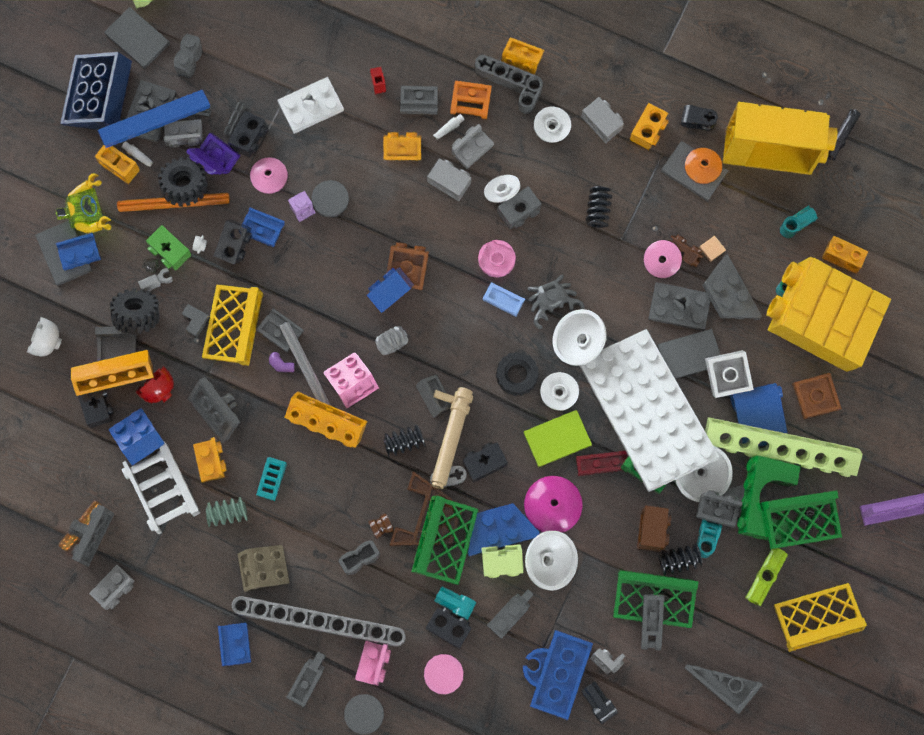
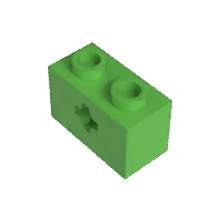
M162 225L146 240L149 246L147 249L154 256L158 254L162 258L161 262L168 269L172 267L176 271L191 256L189 249Z

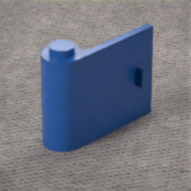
M776 383L730 395L731 405L736 412L738 424L788 434L781 402L783 392ZM742 437V444L747 443L749 438ZM761 441L758 447L765 446L768 442Z

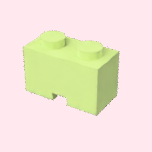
M521 544L505 546V550H497V546L483 547L482 562L484 576L497 578L500 575L518 576L519 573H523Z

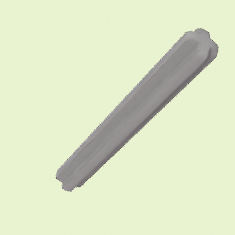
M283 323L280 325V329L316 400L330 405L290 323Z

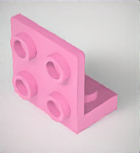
M356 353L351 354L324 371L325 377L336 390L346 408L379 389L373 375Z
M365 641L355 680L376 686L379 685V682L383 683L386 671L383 670L384 663L389 662L391 655L388 645H379Z

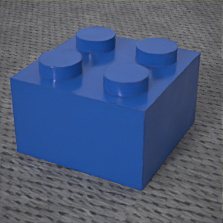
M400 267L396 270L392 268L383 276L384 280L382 282L377 280L368 288L370 291L367 294L368 298L381 313L414 285Z
M142 408L109 429L131 465H134L165 444Z

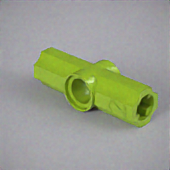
M780 548L770 550L745 597L749 602L758 606L762 605L788 556L785 551ZM764 571L770 573V581L763 579L762 573Z

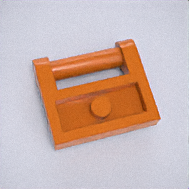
M455 81L450 114L456 115V113L481 116L482 119H487L492 86ZM458 101L483 105V109L457 106Z

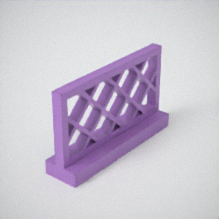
M924 493L860 506L864 526L924 514Z

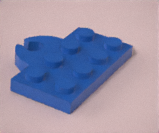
M555 630L549 649H536L527 655L525 659H535L539 663V668L535 671L523 665L524 677L529 684L536 687L530 707L568 720L593 643Z

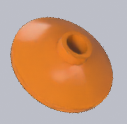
M698 148L687 156L685 171L693 181L700 184H708L715 181L721 174L722 161L715 151L708 148ZM706 161L708 165L703 166L701 162Z

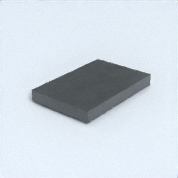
M130 7L104 32L109 39L144 69L170 45V42Z
M681 141L661 169V172L708 202L728 173V170L722 167L719 177L708 184H700L693 181L685 171V161L687 156L695 149ZM706 161L701 162L703 166L708 165Z
M71 220L35 235L57 286L92 272L90 264L65 271L62 267L56 243L78 237Z
M712 329L657 344L660 354L675 379L707 371L705 358L720 355Z

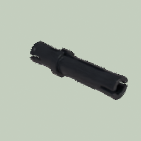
M850 109L837 133L834 151H829L827 159L835 161L841 148H844L846 145L845 141L861 115L857 110L854 109L853 111V109Z

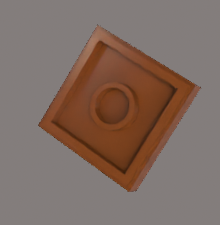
M830 373L793 383L804 420L842 409Z

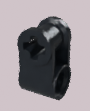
M685 105L683 107L681 126L710 131L716 126L718 114L713 109Z

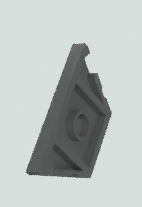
M726 254L702 286L720 318L729 319L733 317L742 320L744 318L760 320L762 318L760 311L730 257Z

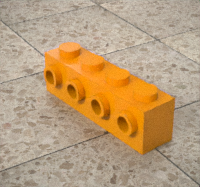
M148 350L71 368V381L76 396L153 378V365Z
M296 392L291 397L284 417L293 424L303 425L312 432H319L328 439L338 440L343 445L354 448L361 441L368 422L300 392Z

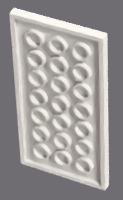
M647 329L602 349L594 360L580 365L648 492L719 459V455Z

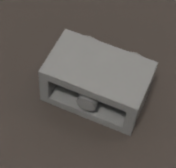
M600 97L582 110L581 118L605 143L611 140L623 128L622 117L617 113L615 114L611 110L609 103Z
M439 158L427 176V182L460 201L471 184V177L465 170L456 169L450 161H443Z

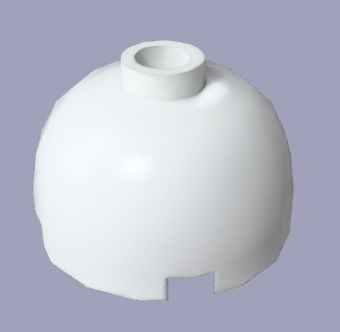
M41 317L32 335V344L28 346L27 353L42 357L51 354L54 349L58 350L62 341L59 338L58 327L50 320Z

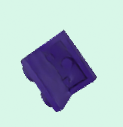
M209 133L200 148H189L187 150V153L190 155L189 158L195 163L203 165L204 170L211 175L228 174L241 156L213 133Z

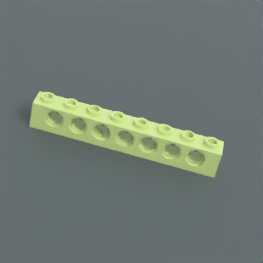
M709 417L705 432L712 445L717 448H724L727 452L737 453L739 451L749 457L758 455L774 460H782V462L790 464H801L802 467L807 469H813V467L820 468L821 471L826 473L835 471L845 477L857 476L863 455L858 448ZM723 433L730 434L726 440H721L720 436ZM742 437L749 438L745 444H740L739 440ZM761 441L768 442L764 448H759L758 444ZM780 445H785L786 449L784 451H777ZM799 449H805V453L803 455H796V452ZM818 453H824V457L822 459H815V456ZM837 457H843L841 463H834Z

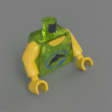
M94 173L89 175L88 180L68 194L65 200V207L56 209L58 220L68 219L71 228H76V230L86 234L100 231L102 228L105 230L111 229L112 226L106 224L111 219L106 216L102 217L96 190L92 188L93 185H101L102 182L100 180L94 182V179L99 175Z

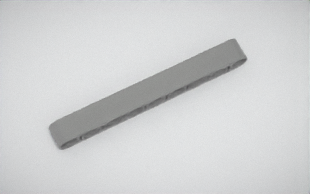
M243 596L236 597L232 602L233 611L240 616L395 647L403 645L406 640L404 631L398 627ZM240 601H245L247 604L244 611L237 610V604ZM259 605H265L266 612L263 615H257L256 608ZM278 609H284L286 612L282 619H277L275 616ZM297 613H304L305 619L303 622H295L294 618ZM318 616L324 618V624L320 627L314 625V619ZM337 620H341L344 623V627L340 631H336L333 628V624ZM356 624L363 626V632L359 635L354 634L352 631L353 626ZM375 628H380L383 631V635L378 639L372 636V631ZM394 632L402 634L400 642H393L391 640Z

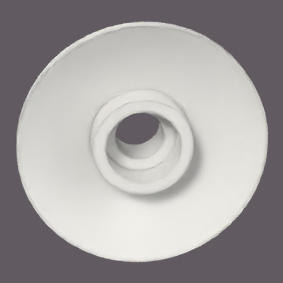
M547 107L536 115L534 129L542 140L551 143L559 142L569 134L571 120L568 114L561 108ZM549 125H554L555 129H550Z
M513 175L496 177L486 185L484 195L491 202L509 200L518 193L520 181Z
M556 372L544 379L540 393L543 402L548 407L554 410H565L573 406L577 401L579 388L572 376ZM561 390L563 394L561 396L556 395V391Z

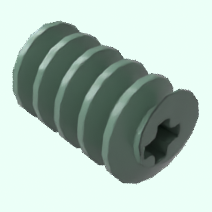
M238 497V503H235L234 499L231 498L229 505L226 500H223L222 506L219 505L218 501H215L214 507L211 506L210 502L207 503L206 517L208 527H210L211 521L215 526H218L219 520L223 525L226 524L227 519L230 523H233L235 517L238 522H241L242 516L248 521L246 504L241 497Z

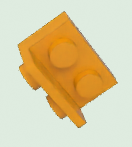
M510 37L503 50L501 61L535 75L544 50Z
M388 132V135H384V160H421V136H417V132H407L406 135H399L398 132Z
M213 437L209 441L193 444L201 482L224 478V472L227 471L225 460H221L220 453H223L221 442H217L216 438Z

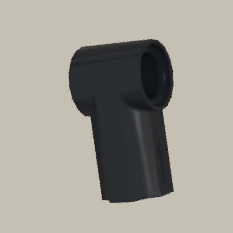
M596 681L581 690L593 708L592 712L601 724L618 714L617 709L610 699L606 698Z

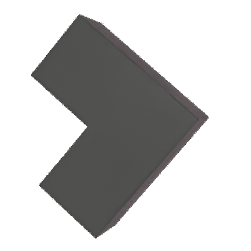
M187 304L182 312L183 317L191 321L186 328L187 333L198 338L210 319L209 316Z

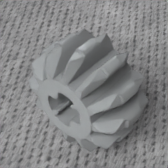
M397 326L380 334L376 338L375 343L382 355H389L404 347L409 339L405 330L401 326Z

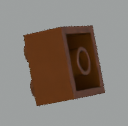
M644 506L641 510L637 550L660 553L668 546L669 534L666 531L671 524V514H668V508Z

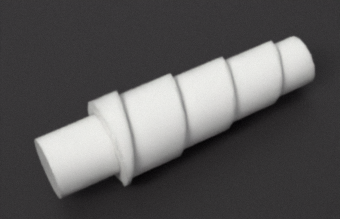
M461 114L455 118L453 117L433 136L436 140L440 139L459 127V124L465 119Z
M126 141L123 143L122 148L127 151V154L149 167L152 166L153 161L133 144L130 145Z

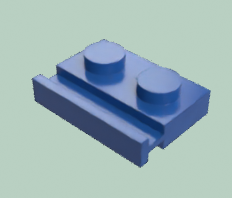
M249 208V212L242 224L252 228L250 232L252 233V239L274 247L285 222Z
M93 233L56 243L64 271L101 260Z
M247 622L218 626L222 666L252 663Z

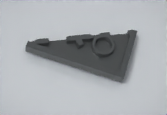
M687 664L684 667L686 671L737 714L743 710L763 685L761 682L731 676Z

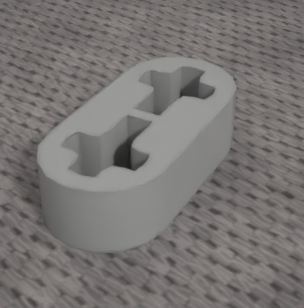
M462 466L451 467L449 476L454 475L456 470L459 473H463V475H461L460 480H457L456 477H448L447 484L443 488L463 483L466 479V470Z

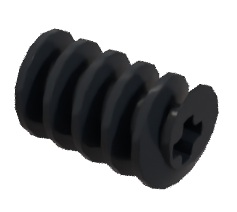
M602 186L590 188L589 209H587L588 216H586L588 226L595 228L609 226L604 220L610 219L605 213L611 212L609 208H606V206L612 205L610 201H607V199H612L613 195L608 194L611 189Z
M417 424L414 425V431L407 427V433L400 429L399 435L395 431H392L391 438L387 433L384 435L383 441L388 458H390L391 451L397 456L398 449L404 454L405 447L410 452L413 445L417 449H420V443L426 447L421 429Z
M697 544L692 546V550L690 546H685L684 551L681 547H678L677 553L672 548L669 554L666 550H663L661 555L659 554L663 575H666L667 569L670 570L671 574H674V568H677L680 573L682 572V566L687 571H689L690 565L694 569H697L698 563L702 566L701 553Z

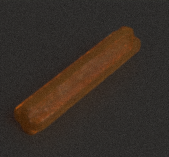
M93 501L78 521L88 525L91 520L90 514L92 510L97 508L98 504H101ZM67 533L58 545L63 550L68 551L78 537Z

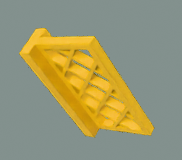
M216 285L202 355L203 359L240 363L241 365L249 366L263 292L259 288L251 287L250 289ZM221 290L229 291L231 296L222 302L220 299ZM241 293H248L247 300L240 304L236 297ZM234 299L238 307L229 312L225 305ZM223 307L228 314L218 320L216 313ZM241 309L244 316L240 321L236 322L232 315ZM231 318L235 324L228 330H225L221 323ZM220 325L224 332L215 338L212 334L213 329ZM238 327L240 336L233 341L229 333ZM227 335L231 343L222 349L218 341ZM216 343L220 351L215 355H209V348ZM233 346L237 349L235 358L228 357L225 353Z
M849 583L774 604L789 652L863 631L867 626L865 619L861 616ZM846 589L848 594L846 602L835 597L838 591ZM820 596H826L831 599L828 607L817 603ZM833 600L844 605L840 614L830 610ZM807 601L813 605L809 613L798 608L801 602ZM787 606L793 609L794 612L789 619L782 615L780 608ZM815 606L825 611L822 620L811 615ZM848 607L853 610L856 618L848 619L842 616L845 608ZM796 611L807 616L803 625L792 620ZM827 613L838 617L836 624L831 625L824 621ZM809 618L820 623L817 629L811 630L805 627ZM790 623L801 628L798 635L790 637L788 632Z

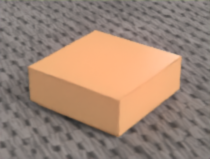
M713 236L699 247L710 262L726 251L716 236Z

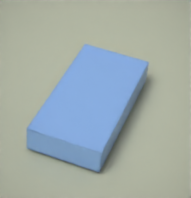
M492 282L483 297V301L515 317L525 301L524 298Z

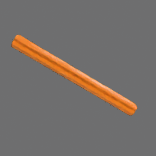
M228 193L203 194L204 197L202 199L197 198L198 202L196 204L193 201L190 202V206L183 203V207L228 204L230 197ZM165 197L117 202L119 212L180 207L178 203L172 205L171 201L167 202Z

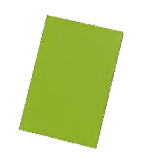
M577 410L523 432L538 468L592 446Z

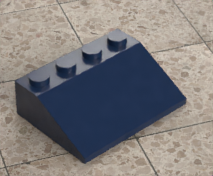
M119 52L75 55L60 124L99 130L119 122L132 61Z

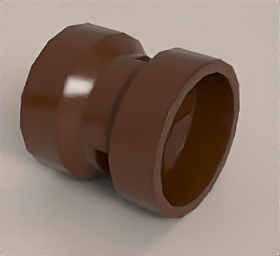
M386 513L380 515V518L377 520L372 519L368 521L376 539L382 537V534L394 531Z

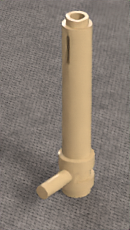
M458 388L454 396L435 390L433 396L434 398L452 403L450 418L431 479L432 487L437 489H443L447 484L464 421L470 411L469 404L473 401V392L467 388Z

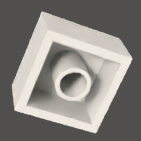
M742 350L705 358L712 394L715 398L754 390L745 351Z

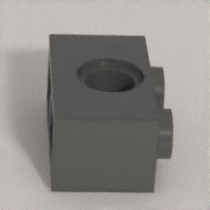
M528 186L511 199L499 205L497 213L511 230L514 227L519 228L522 226L527 218L537 216L540 213L539 210H541V202ZM521 206L525 211L520 213L516 211V208Z

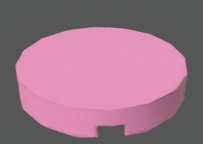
M493 240L492 242H487L479 251V266L490 277H504L515 266L516 256L514 250L505 241Z
M440 654L434 656L428 661L424 670L426 685L438 694L454 692L460 687L463 680V669L460 662L450 655Z

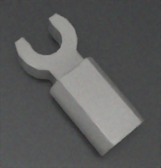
M168 268L162 269L158 275L154 274L138 281L140 288L144 289L146 293L161 286L162 283H171L173 281L172 277L164 278V275L169 273Z

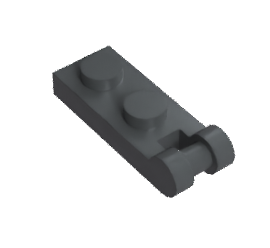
M644 594L642 650H647V648L661 650L664 595ZM648 635H654L655 640H648Z

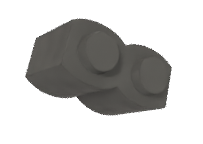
M186 34L180 44L181 50L174 58V67L177 75L190 79L195 73L196 62L202 55L203 47L199 37Z
M366 541L359 545L355 551L345 553L338 562L346 575H353L360 571L363 565L374 563L380 557V552L373 541Z

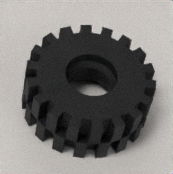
M179 157V161L172 159V163L167 162L165 164L166 168L162 167L160 169L161 173L158 175V182L163 197H165L167 202L171 201L172 205L178 203L180 207H183V203L190 206L192 201L196 204L198 202L197 198L202 199L204 197L203 193L207 192L208 187L203 166L194 161L192 162L189 157H187V160ZM186 179L191 181L186 186L176 185L180 180Z
M132 288V291L127 289L124 290L123 294L121 292L117 293V297L114 296L110 302L112 324L118 331L121 329L122 333L129 331V334H134V332L142 334L143 330L148 332L150 327L153 329L156 327L155 324L159 323V302L155 294L152 295L150 291L145 293L144 289H140V291H137L136 288Z

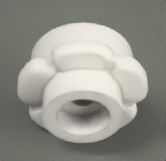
M203 235L201 237L196 236L192 250L197 251L198 254L200 251L205 250L207 240H204Z

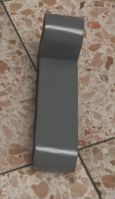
M480 55L476 58L475 73L479 77L521 93L518 103L520 112L524 114L533 112L542 92L543 82L540 77L487 55ZM503 71L505 74L497 75L496 72ZM520 78L522 81L514 82L513 79ZM537 85L539 88L532 89L530 86ZM527 100L532 104L524 105L522 102Z

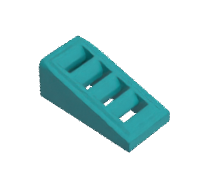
M267 457L257 496L273 501L276 500L287 467L286 462ZM270 466H278L280 470L272 469ZM268 472L276 474L278 477L268 476ZM265 481H272L276 484L275 486L265 483ZM263 487L273 490V494L262 491Z

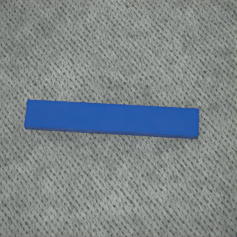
M203 90L101 128L98 130V133L105 148L206 110L210 108V103Z

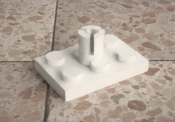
M328 77L278 99V103L294 134L344 111Z

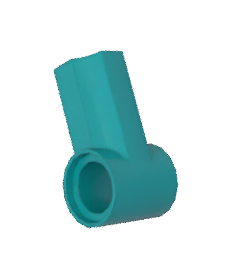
M808 205L793 216L787 217L780 227L781 235L785 238H792L797 232L818 219L815 210ZM786 225H791L794 230L788 229Z
M441 587L434 602L451 610L455 615L465 620L469 619L477 603L469 597L458 595L444 587Z

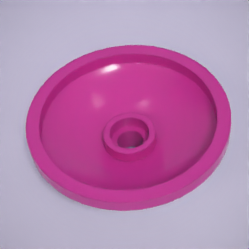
M547 476L537 480L529 488L525 496L524 510L528 520L539 531H559L563 533L571 529L579 520L582 513V498L576 486L569 480L559 476ZM556 500L558 505L552 506L550 502Z

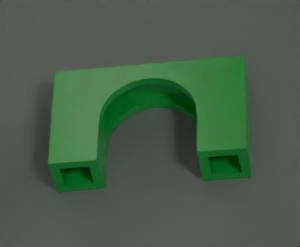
M763 456L750 457L746 467L748 472L743 485L745 491L744 497L741 500L743 502L741 516L737 523L739 528L738 534L769 541L765 515L760 505V492L768 482L786 487L798 485L800 466ZM771 518L772 522L777 525L779 520ZM783 522L780 528L787 533L791 525L788 522ZM778 531L775 534V541L780 544L785 536Z

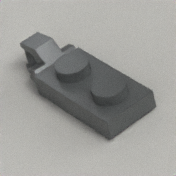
M529 589L522 596L517 593L489 622L487 627L502 639L528 611L531 605L527 602L534 594Z
M318 652L314 660L309 658L305 662L286 697L287 699L305 707L323 674L325 667L321 664L326 655Z

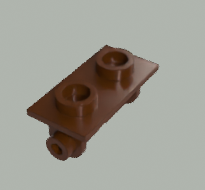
M679 234L677 236L671 235V238L674 240L669 241L674 243L680 252L683 251L685 253L682 260L690 266L697 267L700 263L698 258L704 257L701 254L702 250L695 245L689 246L686 243L687 240Z

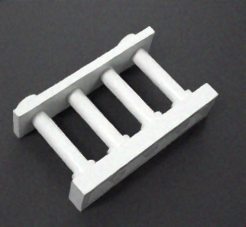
M165 441V444L157 451L158 454L132 467L126 461L122 462L125 467L122 469L126 479L130 478L149 517V520H147L148 526L151 531L155 530L158 534L162 533L159 525L185 512L187 514L191 512L193 516L201 513ZM159 461H166L168 465L166 471L138 484L135 473ZM168 478L175 479L177 485L173 489L149 501L146 500L142 491ZM176 495L183 496L185 502L182 503V506L155 519L151 511L152 507Z

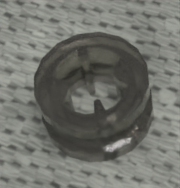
M806 510L804 514L806 516L810 514L813 517L815 511ZM801 518L800 524L806 528L808 525L807 521Z

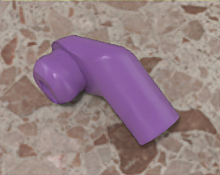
M277 352L270 354L269 363L277 372L295 371V363H284Z

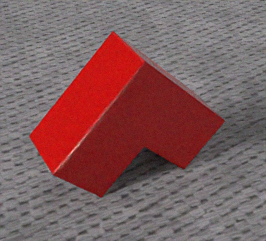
M371 68L370 74L374 93L386 92L382 68Z

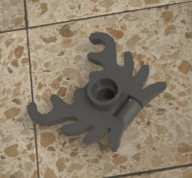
M562 274L550 283L538 287H528L527 289L531 292H537L528 300L532 302L537 299L531 308V311L534 312L539 307V311L533 321L537 329L543 328L538 323L539 319L549 320L545 310L552 312L554 308H562L564 303L569 305L570 312L573 311L575 305H579L581 309L585 310V305L582 301L568 296L577 295L575 291L565 289L569 288L571 283L559 284L564 278Z

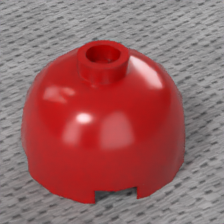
M162 366L161 369L159 368L153 373V378L147 379L144 386H140L135 393L148 403H158L161 400L166 402L172 396L171 390L174 387L173 376Z

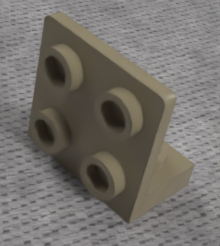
M282 545L251 548L238 553L244 592H250L261 587L289 583Z

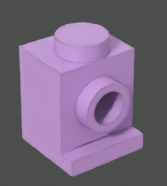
M305 191L288 200L290 208L299 222L315 214L312 202Z

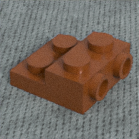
M396 242V246L392 245L390 249L387 272L392 268L396 270L400 267L414 284L412 288L423 290L429 251H425L426 247L415 245L413 249L407 248L405 243Z

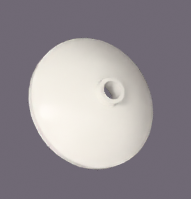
M584 309L575 310L565 315L557 324L553 334V348L556 355L565 363L574 366L584 365L594 360L602 351L606 341V327L602 319L594 312Z
M715 446L713 447L719 455V459L701 467L703 469L702 475H698L699 469L675 480L680 492L693 501L699 502L701 494L708 490L716 491L719 493V496H722L731 484L733 474L731 462L727 455Z
M546 531L537 535L527 549L525 559L526 570L532 582L542 589L557 590L563 588L572 580L578 565L577 550L573 541L559 531Z

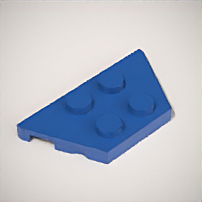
M514 504L477 513L471 535L468 557L482 553L483 547L497 546V549L532 540L540 532Z

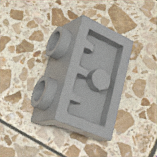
M201 119L177 121L164 126V142L166 146L177 148L180 145L197 146L199 143H203Z
M480 124L469 128L462 139L458 138L452 144V155L466 169L494 146V142L481 130Z
M116 565L89 594L104 609H113L119 603V598L122 594H127L133 588L132 584L135 581L120 566Z
M599 648L590 659L608 674L611 671L615 673L624 664L622 659L625 655L621 654L613 661V656L607 650L603 649L602 651Z

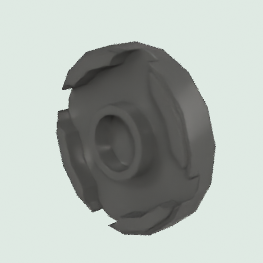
M333 180L323 181L318 184L313 190L311 197L314 209L321 216L328 218L341 215L347 209L349 203L348 191L345 186Z
M360 694L353 697L347 703L344 710V719L347 726L353 732L361 735L376 731L381 726L384 718V709L380 701L368 694Z

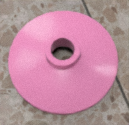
M270 157L257 161L250 172L253 186L258 191L266 194L281 190L288 178L285 165L280 160ZM271 171L272 173L271 175L266 176L265 172Z
M666 240L652 243L644 255L646 269L650 274L658 278H667L674 275L682 263V255L679 248L674 243ZM662 255L666 257L664 263L659 261V257Z

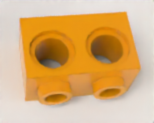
M648 103L631 133L630 140L648 150L652 145L656 146L660 138L658 135L661 129L664 130L669 122L666 119L668 112ZM656 117L659 119V122H653L650 118ZM647 132L651 137L646 138L642 133Z
M103 145L95 155L96 160L101 166L127 184L140 171L135 161L113 146L105 148Z
M833 236L825 249L822 259L856 274L861 269L868 251Z

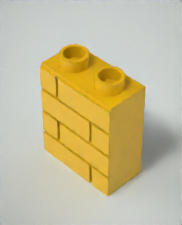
M738 102L726 128L723 163L811 175L818 163H826L829 151H834L837 141V128L829 127L830 115H827V113L804 112V110L781 109V107L758 106V104Z
M809 257L798 264L791 262L782 277V282L788 285L783 297L775 296L768 307L766 315L773 318L768 331L846 372L862 367L891 298L876 290H872L870 287L831 268V266L816 258Z

